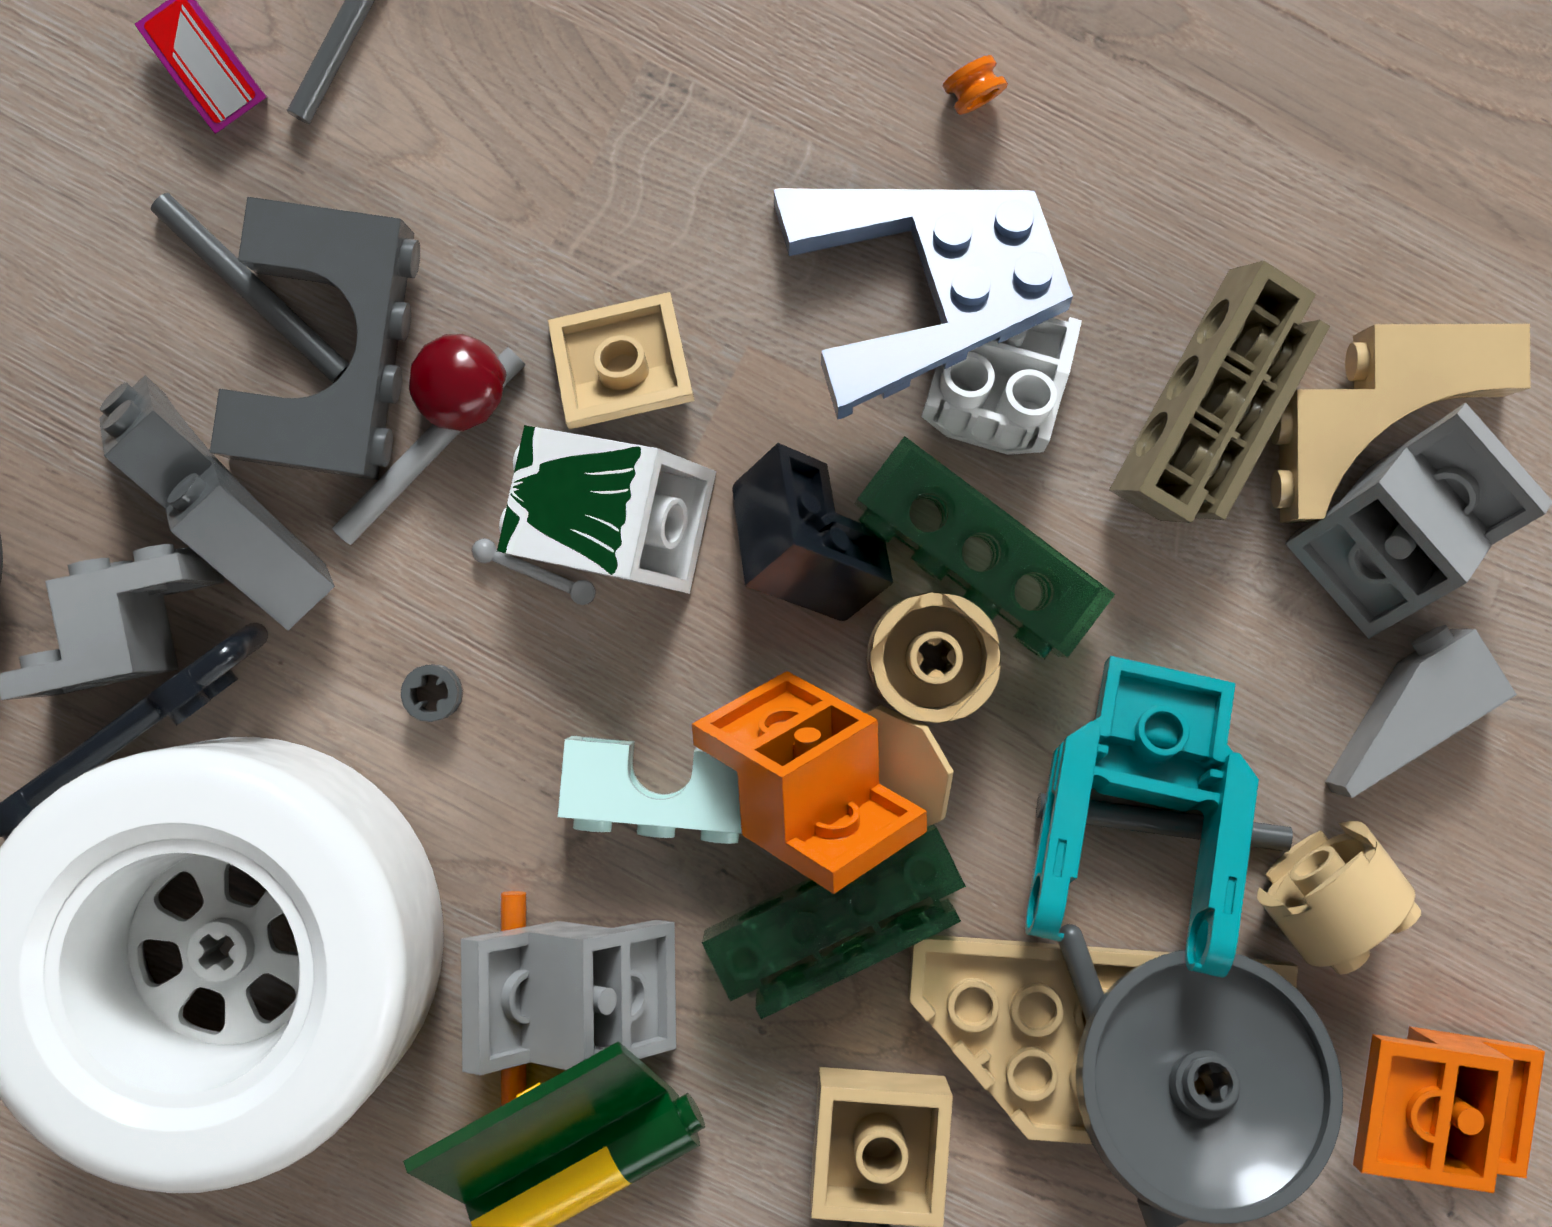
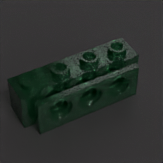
M905 436L854 503L864 511L858 520L866 528L888 543L893 537L898 539L914 552L910 560L919 568L940 582L947 576L966 591L962 596L963 598L978 606L990 620L993 621L999 615L1018 630L1013 637L1032 653L1044 660L1050 652L1057 657L1068 658L1116 595ZM919 499L928 500L937 506L941 515V521L936 531L923 532L914 526L909 516L912 502ZM969 537L979 538L989 546L991 561L983 572L969 568L964 562L962 547ZM1023 575L1034 578L1041 589V599L1038 605L1030 611L1022 608L1015 597V586Z
M933 824L927 827L926 833L835 894L809 878L705 929L702 944L730 1002L759 988V991L756 992L755 1008L760 1019H763L961 922L949 899L947 898L941 902L939 899L966 886L937 827ZM928 897L931 898L933 904L911 909L891 920L886 927H881L879 921ZM872 925L874 933L856 936L834 948L827 956L824 955L822 949ZM812 954L814 955L816 961L799 964L778 975L768 984L765 977Z

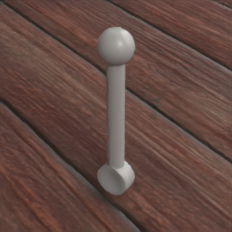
M479 539L472 546V555L480 563L493 561L569 593L572 600L580 605L589 604L595 598L596 590L591 582L586 580L573 582L512 555L497 552L496 545L490 539Z

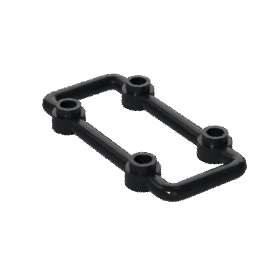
M250 623L227 637L26 785L0 802V837L6 841L20 822L36 806L60 787L99 766L167 715L177 726L210 702L213 697L237 681L238 678L231 668L266 643L268 639L267 629L260 623Z

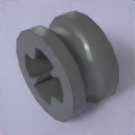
M431 664L417 667L406 676L402 683L400 696L404 708L411 716L420 721L433 722L448 718L457 711L462 702L463 687L460 678L453 670L444 665ZM428 675L439 677L436 685L446 684L448 697L437 701V711L426 709L429 703L427 700L418 701L417 688L427 685Z

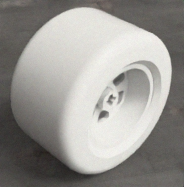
M227 737L142 752L108 762L85 772L60 787L36 806L12 831L0 847L1 1101L32 1136L60 1158L87 1173L112 1183L139 1190L163 1193H201L227 1189L261 1179L282 1170L313 1152L332 1137L352 1117L396 1067L419 1033L434 999L443 954V916L433 869L420 840L409 822L380 789L353 768L309 747L283 740L260 737ZM230 865L246 872L267 890L256 905L244 904L231 898L229 894ZM183 871L190 873L195 878L204 900L203 907L190 919H183L163 908L158 899L161 890ZM283 913L293 932L298 953L281 951L274 945L271 923ZM225 936L230 937L235 944L228 952L229 956L227 957L219 949L225 942ZM145 940L170 941L177 944L182 958V971L163 984H155L145 957L143 945ZM265 973L272 974L290 984L296 993L294 1002L281 1015L271 1021L265 1020L259 1015L250 994L251 985ZM199 987L213 990L224 997L225 1025L220 1032L200 1028L183 1017L185 1004Z

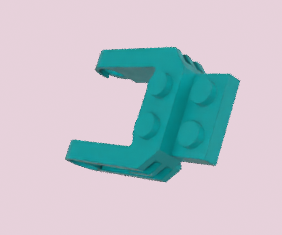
M1110 656L1105 661L1095 720L1066 737L1064 742L1053 751L1026 911L1025 931L1027 935L1061 942L1064 938V934L1059 933L1065 913L1069 884L1077 879L1091 789L1093 788L1101 794L1183 812L1200 810L1203 813L1204 819L1186 940L1185 961L1189 971L1224 978L1229 973L1238 943L1259 784L1258 777L1242 755L1233 752L1227 744L1236 683Z

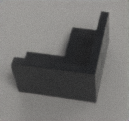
M777 443L733 484L732 492L746 587L836 620L846 621L893 584L884 532L835 512L827 463Z

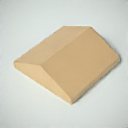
M670 292L548 320L565 420L569 430L694 401L688 366Z

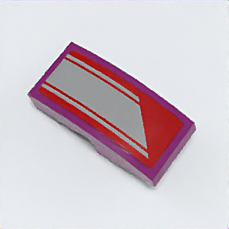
M167 0L135 23V26L215 134L268 97L228 45L229 42L197 0Z

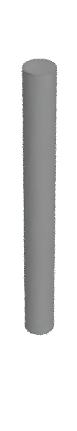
M509 347L498 356L507 373L503 388L526 365ZM432 424L332 527L333 531L347 544L352 545L461 431L443 429Z

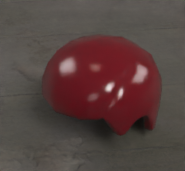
M444 334L425 344L411 363L409 392L417 410L430 423L443 429L465 431L486 422L498 407L502 399L503 384L505 383L507 373L494 351L481 340L465 334Z

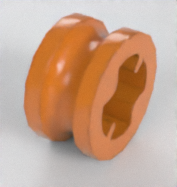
M992 55L983 56L968 63L953 73L943 83L945 92L947 94L954 93L957 97V102L954 105L957 114L962 115L976 110L993 100L1007 88L1008 83L1005 77H997L993 72L997 63Z

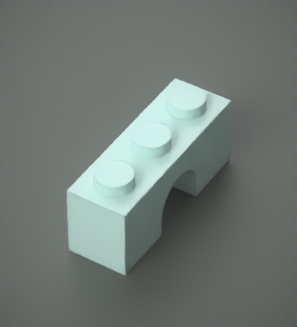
M571 736L565 739L558 817L574 819V829L589 832H611L612 822L637 824V834L641 836L675 837L676 828L701 830L700 840L724 844L738 843L739 834H742L737 771L711 755L696 748L694 750L692 775L688 784L677 792L658 794L642 786L635 776L633 769L635 741Z

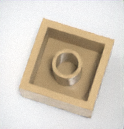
M819 1067L810 1184L812 1219L943 1227L953 1095L945 1076Z

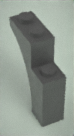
M146 375L133 387L127 382L121 384L104 400L100 407L103 415L99 418L104 456L166 509L169 528L173 534L286 630L289 631L335 587L326 564L285 528L226 469L215 455L210 453V450L181 417L166 394Z

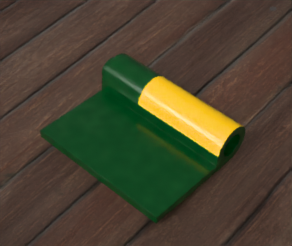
M618 1041L542 1084L538 1083L516 1095L517 1098L403 1162L408 1174L465 1204L472 1227H555L699 1147L700 1139L698 1132L705 1128V1122L697 1104L689 1093L679 1097L671 1086Z

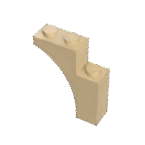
M1374 324L1353 335V342L1349 344L1346 352L1345 370L1348 380L1354 381V389L1295 390L1271 435L1273 444L1279 445V470H1275L1272 475L1271 500L1274 508H1280V523H1307L1324 519L1334 492L1356 457L1374 438L1407 414L1435 402L1457 398L1505 397L1530 389V324Z

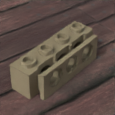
M1266 261L1229 269L1109 491L1160 521L1192 523L1194 518L1225 520L1330 328L1322 320L1301 323L1316 294Z

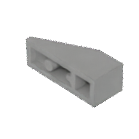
M1442 625L1424 633L1412 642L1415 652L1397 662L1325 782L1332 793L1350 798L1355 797L1517 695L1476 629L1449 630L1447 625Z

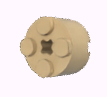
M930 592L903 599L890 607L880 617L869 638L866 662L869 676L876 691L892 708L914 720L928 723H943L972 714L991 696L999 680L1001 667L1000 643L993 623L974 603L957 595ZM942 642L946 647L941 654L943 661L947 663L944 670L939 671L929 668L923 673L919 668L924 659L918 651L923 643L929 646H936Z
M1359 821L1339 823L1345 832L1344 834L1328 839L1320 830L1294 845L1266 873V876L1272 883L1268 892L1261 888L1257 892L1258 901L1302 958L1313 966H1332L1335 972L1340 975L1348 974L1360 968L1368 960L1370 949L1378 945L1390 934L1399 933L1410 928L1421 916V909L1414 901V887L1369 828Z

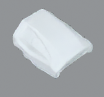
M1069 317L1066 322L1051 318L999 344L997 339L968 352L966 360L947 369H944L943 365L936 367L921 417L948 438L1003 454L1044 452L1050 441L1059 405L1069 377L1082 320Z

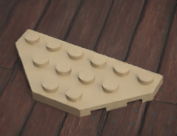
M913 933L908 989L910 1003L932 1025L950 1046L953 1053L984 1089L994 1097L1028 1140L1092 1144L1083 1123L1076 1092L1077 1054L1087 1022L1059 944ZM1087 946L1104 994L1127 972L1149 960L1170 953ZM1253 959L1277 972L1297 988L1298 966L1291 961ZM1198 1076L1194 1086L1198 1095H1204L1205 1084Z

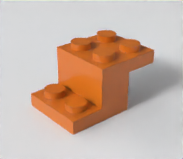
M788 671L692 723L693 745L737 771L742 835L833 894L927 832V811L879 784L878 720Z
M1409 1026L1407 1039L1372 1034L1353 1166L1365 1174L1489 1193L1495 1192L1497 1174L1527 1178L1545 1051L1534 1045Z

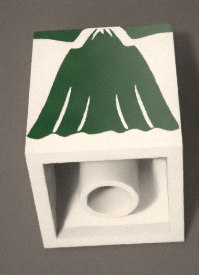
M524 425L521 443L516 449L513 458L514 475L507 507L502 512L500 518V539L497 552L690 594L716 471L659 448Z

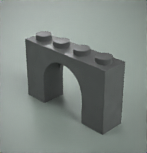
M247 197L238 261L257 274L318 282L341 290L349 301L355 315L357 343L353 358L343 375L330 387L317 394L302 398H282L219 389L210 453L234 460L378 480L380 466L387 467L392 454L393 432L391 429L386 428L389 403L396 404L401 393L402 369L400 366L395 365L398 341H406L410 331L411 306L409 303L404 302L408 278H415L418 273L420 264L419 240H414V232L400 218Z

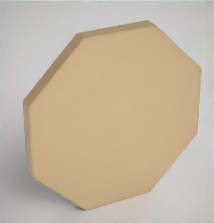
M882 705L866 712V714L878 720L879 784L926 810L927 827L943 820L946 817L954 771L929 727Z

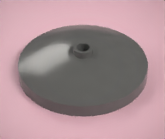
M1185 950L1156 957L1127 972L1106 991L1094 1007L1080 1040L1076 1063V1092L1083 1123L1092 1145L1103 1163L1126 1189L1140 1200L1168 1215L1187 1221L1212 1224L1241 1223L1266 1217L1283 1209L1301 1196L1318 1178L1332 1154L1339 1134L1343 1113L1342 1076L1332 1040L1318 1014L1305 997L1290 982L1262 963L1246 956L1235 954L1229 973L1224 978L1189 971L1186 967ZM1198 1076L1205 1084L1204 1095H1198L1194 1086Z

